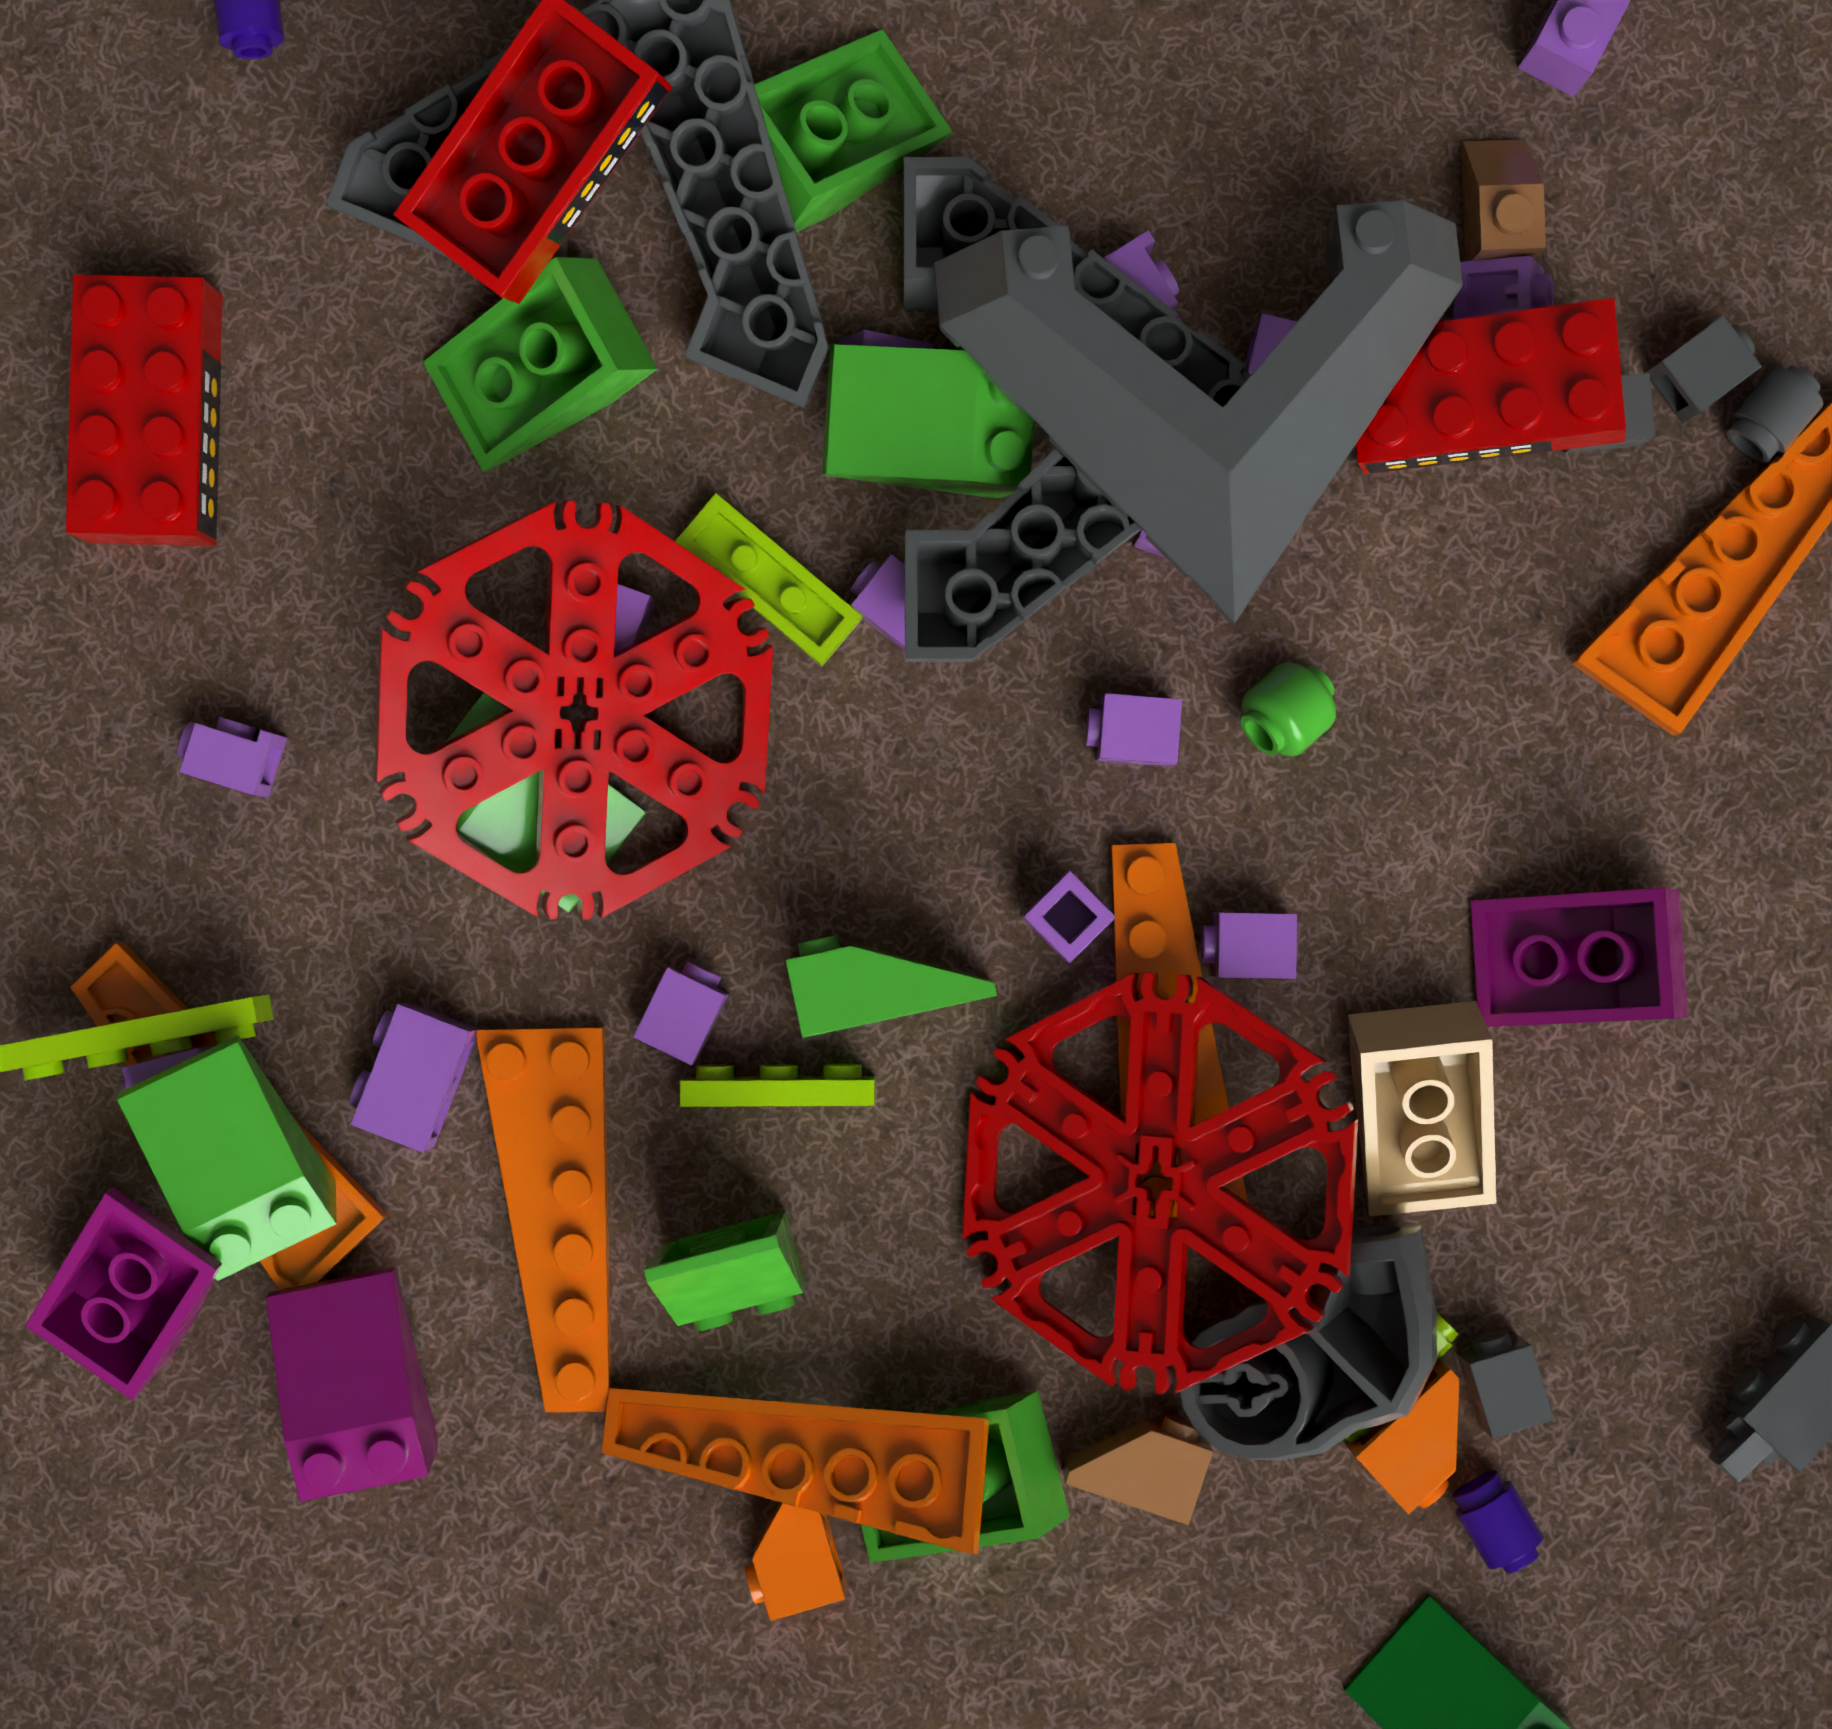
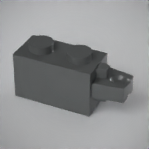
M1811 1314L1804 1321L1796 1319L1790 1322L1775 1338L1774 1346L1777 1350L1761 1368L1756 1365L1741 1373L1734 1381L1730 1390L1734 1397L1724 1406L1730 1412V1415L1723 1423V1426L1729 1431L1708 1456L1734 1481L1740 1482L1761 1461L1769 1467L1777 1459H1780L1801 1472L1832 1439L1831 1323Z

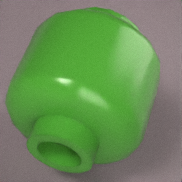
M1294 662L1280 663L1245 693L1241 701L1243 714L1240 720L1241 727L1250 742L1267 755L1280 754L1285 757L1300 755L1330 729L1336 719V704L1332 697L1335 692L1334 686L1330 679L1316 667L1309 666L1305 668Z

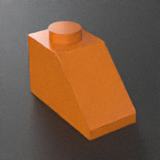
M1438 1358L1413 1410L1407 1416L1374 1426L1364 1437L1360 1436L1353 1445L1349 1441L1345 1444L1357 1460L1408 1515L1418 1506L1426 1508L1435 1503L1449 1486L1447 1479L1456 1471L1459 1378Z
M778 1502L755 1544L752 1557L753 1564L745 1566L747 1583L753 1602L755 1604L765 1602L770 1621L845 1600L847 1584L827 1515Z

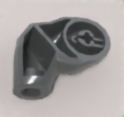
M1396 1221L1352 1227L1350 1275L1346 1277L1338 1268L1323 1263L1322 1269L1331 1270L1340 1276L1345 1284L1341 1291L1336 1294L1322 1284H1314L1309 1290L1311 1301L1326 1312L1319 1322L1310 1321L1303 1317L1296 1307L1292 1308L1293 1312L1304 1323L1315 1328L1310 1332L1180 1391L1183 1409L1196 1433L1217 1450L1241 1458L1287 1460L1321 1454L1357 1430L1377 1426L1407 1416L1413 1410L1437 1361V1311L1421 1224ZM1258 1296L1245 1302L1232 1315L1221 1319L1200 1332L1192 1344L1198 1347H1209L1261 1323L1267 1313L1266 1300Z

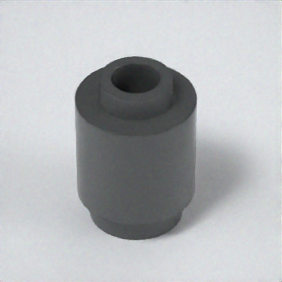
M1790 366L1788 369L1781 367L1771 368L1731 416L1733 425L1726 432L1728 440L1740 453L1758 463L1766 464L1774 455H1783L1823 407V400L1818 393L1821 389L1820 384L1810 373L1796 366Z

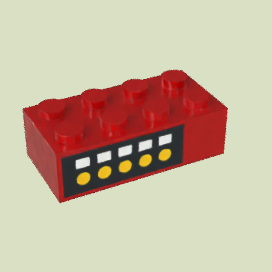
M541 0L393 215L501 298L520 304L669 93L672 86L656 70L565 0Z
M73 275L66 505L67 534L93 544L216 546L223 295L204 278Z
M1615 298L1438 322L1356 444L1358 464L1363 473L1389 472L1625 442L1626 422Z

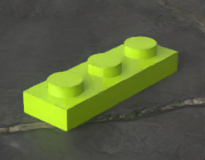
M715 493L675 541L746 589L734 594L739 598L746 597L752 599L755 605L752 607L753 610L821 667L824 666L863 619L861 614L717 493Z
M766 1064L760 1065V1076L734 1077V1065H696V1077H684L680 1080V1107L874 1106L875 1076H862L861 1064L823 1065L824 1076H798V1065Z

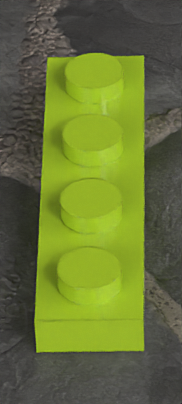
M270 996L249 997L0 1045V1072L22 1068L24 1081L63 1074L65 1073L63 1060L86 1056L89 1069L129 1061L126 1050L129 1047L150 1044L152 1056L192 1049L190 1036L214 1031L216 1044L223 1043L237 1035L241 1039L255 1037L254 1023L274 1020Z

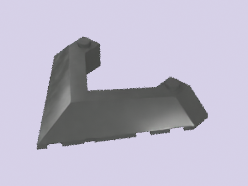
M595 0L582 9L575 8L656 70L672 86L638 137L642 135L646 146L649 147L663 181V188L679 227L686 237L699 269L698 273L708 295L684 358L805 408L829 350V344L731 0ZM507 49L484 62L483 68L453 86L447 84L405 109V114L375 132L368 131L348 143L326 206L446 256L393 214Z
M904 157L903 310H938L935 262L1002 230L1055 227L1060 225L1023 197L1014 198L988 178L989 172L969 157ZM1070 240L1075 289L1221 407H1224L1251 376L1250 373L1244 370L1246 364L1202 331H1199L1198 334L1178 320V313L1091 249L1088 253ZM1054 449L1018 484V489L993 513L989 512L972 530H905V662H973L1142 529L1129 516L1125 518L1059 450Z
M1404 200L1336 205L1323 238L1329 286L1227 404L1221 407L1075 289L1069 226L1002 230L935 262L934 270L940 331L957 348L961 346L985 370V376L1021 412L1025 410L1050 436L1049 441L1125 518L1129 516L1146 533L1145 538L1185 578L1190 577L1216 603L1215 609L1232 626H1234L1267 574L1274 567L1313 506L1328 487L1396 383H1398L1463 286L1456 223Z

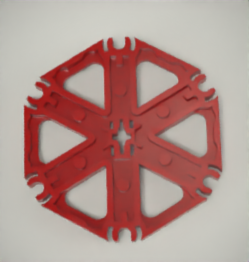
M563 500L559 508V521L562 528L556 529L553 514L556 501H550L415 570L426 575L438 589L431 593L421 583L407 580L403 587L419 598V612L414 617L403 618L398 613L388 609L384 615L390 624L401 631H407L406 639L396 638L389 635L379 626L374 781L378 783L388 775L402 772L403 778L392 779L385 783L379 790V793L384 801L402 793L412 796L414 802L411 811L395 820L401 831L412 830L420 826L425 818L429 821L417 833L405 836L411 843L538 917L537 902L539 894L544 890L542 908L549 919H557L560 899L565 895L574 894L577 895L579 902L577 907L578 915L582 919L590 920L594 912L595 903L591 893L598 892L599 905L596 914L603 918L732 847L727 843L719 841L711 833L712 828L716 827L730 837H740L742 831L727 819L728 808L735 802H742L755 810L760 805L754 795L740 788V783L748 782L753 784L760 792L765 794L773 645L766 644L759 651L747 654V647H756L769 636L767 629L763 627L755 628L746 634H742L738 629L737 619L739 615L754 607V602L746 597L736 598L728 602L725 607L723 606L724 601L732 594L746 589L621 505H615L617 520L614 531L610 532L608 530L612 523L613 512L609 503L597 502L594 523L589 527L583 528L575 519L576 502ZM529 546L539 547L549 556L545 652L474 608L468 602L465 595L466 583L473 574ZM633 552H641L692 585L697 592L698 605L694 612L614 653L618 568L625 556ZM423 661L438 663L509 708L426 753L414 751L406 740L408 675L416 664ZM729 673L735 675L743 686L741 745L737 755L727 762L712 760L644 716L721 674ZM558 676H560L559 694H557ZM577 677H579V693L582 694V702L593 707L594 712L592 718L582 719L580 729H577L576 746H574L575 732L572 731L571 721L560 717L561 706L572 704L573 695L577 694ZM597 678H601L600 694L596 695ZM556 729H557V747H555V731H556ZM595 730H598V748H594ZM609 771L678 813L686 824V834L679 845L636 869L622 874L611 871L605 862ZM539 772L536 863L533 867L523 872L511 871L460 840L456 832V823L464 811Z
M1145 972L1140 985L1143 999L1139 1000L1137 992L1139 973H1133L1004 1039L1014 1044L1023 1053L1025 1058L1022 1059L1020 1054L1012 1049L996 1048L993 1055L1007 1065V1079L1004 1083L1000 1084L991 1077L980 1075L976 1080L980 1090L987 1095L996 1096L995 1103L984 1099L976 1091L970 1092L962 1240L968 1239L976 1232L987 1231L988 1238L971 1244L966 1250L967 1255L970 1258L984 1252H990L997 1259L998 1267L996 1272L980 1281L983 1288H993L1007 1280L1012 1283L1011 1287L1005 1292L994 1295L990 1299L1111 1387L1117 1384L1116 1367L1119 1360L1123 1362L1119 1374L1122 1390L1134 1388L1137 1380V1368L1139 1366H1147L1153 1370L1156 1376L1155 1393L1164 1394L1172 1383L1173 1371L1171 1365H1173L1177 1379L1175 1394L1315 1328L1304 1323L1293 1312V1307H1296L1299 1313L1310 1321L1319 1322L1326 1312L1321 1307L1315 1305L1310 1299L1309 1290L1311 1286L1322 1284L1337 1294L1345 1285L1336 1273L1331 1270L1322 1269L1323 1263L1338 1268L1346 1277L1350 1275L1358 1120L1346 1128L1331 1130L1330 1122H1336L1347 1117L1354 1109L1351 1102L1331 1109L1324 1106L1320 1100L1319 1095L1322 1087L1338 1079L1336 1072H1321L1313 1076L1310 1081L1304 1077L1306 1072L1315 1065L1328 1061L1203 977H1196L1198 991L1195 1002L1192 1003L1189 1001L1193 994L1194 985L1191 975L1178 974L1176 993L1173 997L1166 999L1159 994L1157 989L1158 973ZM1111 1016L1122 1017L1130 1024L1125 1117L1061 1074L1053 1062L1054 1050L1060 1042ZM1222 1023L1271 1055L1278 1063L1280 1070L1279 1079L1272 1088L1194 1125L1199 1036L1207 1025ZM1016 1124L1090 1177L1020 1212L1013 1213L1005 1210L999 1204L996 1196L999 1138L1001 1132L1008 1125ZM1159 1147L1158 1164H1161L1162 1175L1172 1177L1173 1186L1161 1191L1159 1200L1156 1201L1154 1215L1155 1198H1152L1151 1187L1141 1185L1140 1178L1142 1174L1152 1171L1154 1162L1157 1161ZM1177 1147H1181L1180 1166L1176 1165ZM1311 1147L1317 1149L1325 1157L1328 1168L1324 1228L1316 1238L1301 1239L1223 1185L1300 1148ZM1174 1200L1178 1203L1177 1217H1173ZM1119 1236L1114 1331L1108 1336H1096L1043 1297L1040 1288L1041 1279L1048 1270ZM1188 1246L1266 1300L1267 1313L1261 1323L1209 1347H1198L1187 1339L1183 1324Z

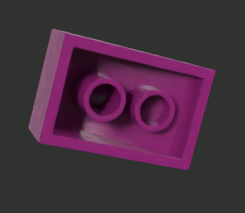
M1664 887L1471 901L1477 1004L1487 1027L1688 1018L1680 890Z
M111 1187L105 1192L25 1327L133 1401L168 1362L194 1323L222 1263L121 1192Z
M395 1267L268 1292L266 1302L284 1444L300 1502L428 1476L438 1448V1440Z

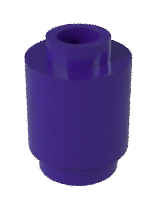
M214 0L219 43L223 47L233 50L236 57L242 59L265 58L273 53L272 47H277L284 41L279 0Z
M1497 1470L1483 1473L1453 1493V1497L1459 1506L1455 1513L1489 1569L1503 1567L1506 1573H1513L1525 1568L1538 1558L1539 1553L1536 1547L1543 1541L1544 1536L1512 1482L1503 1481Z

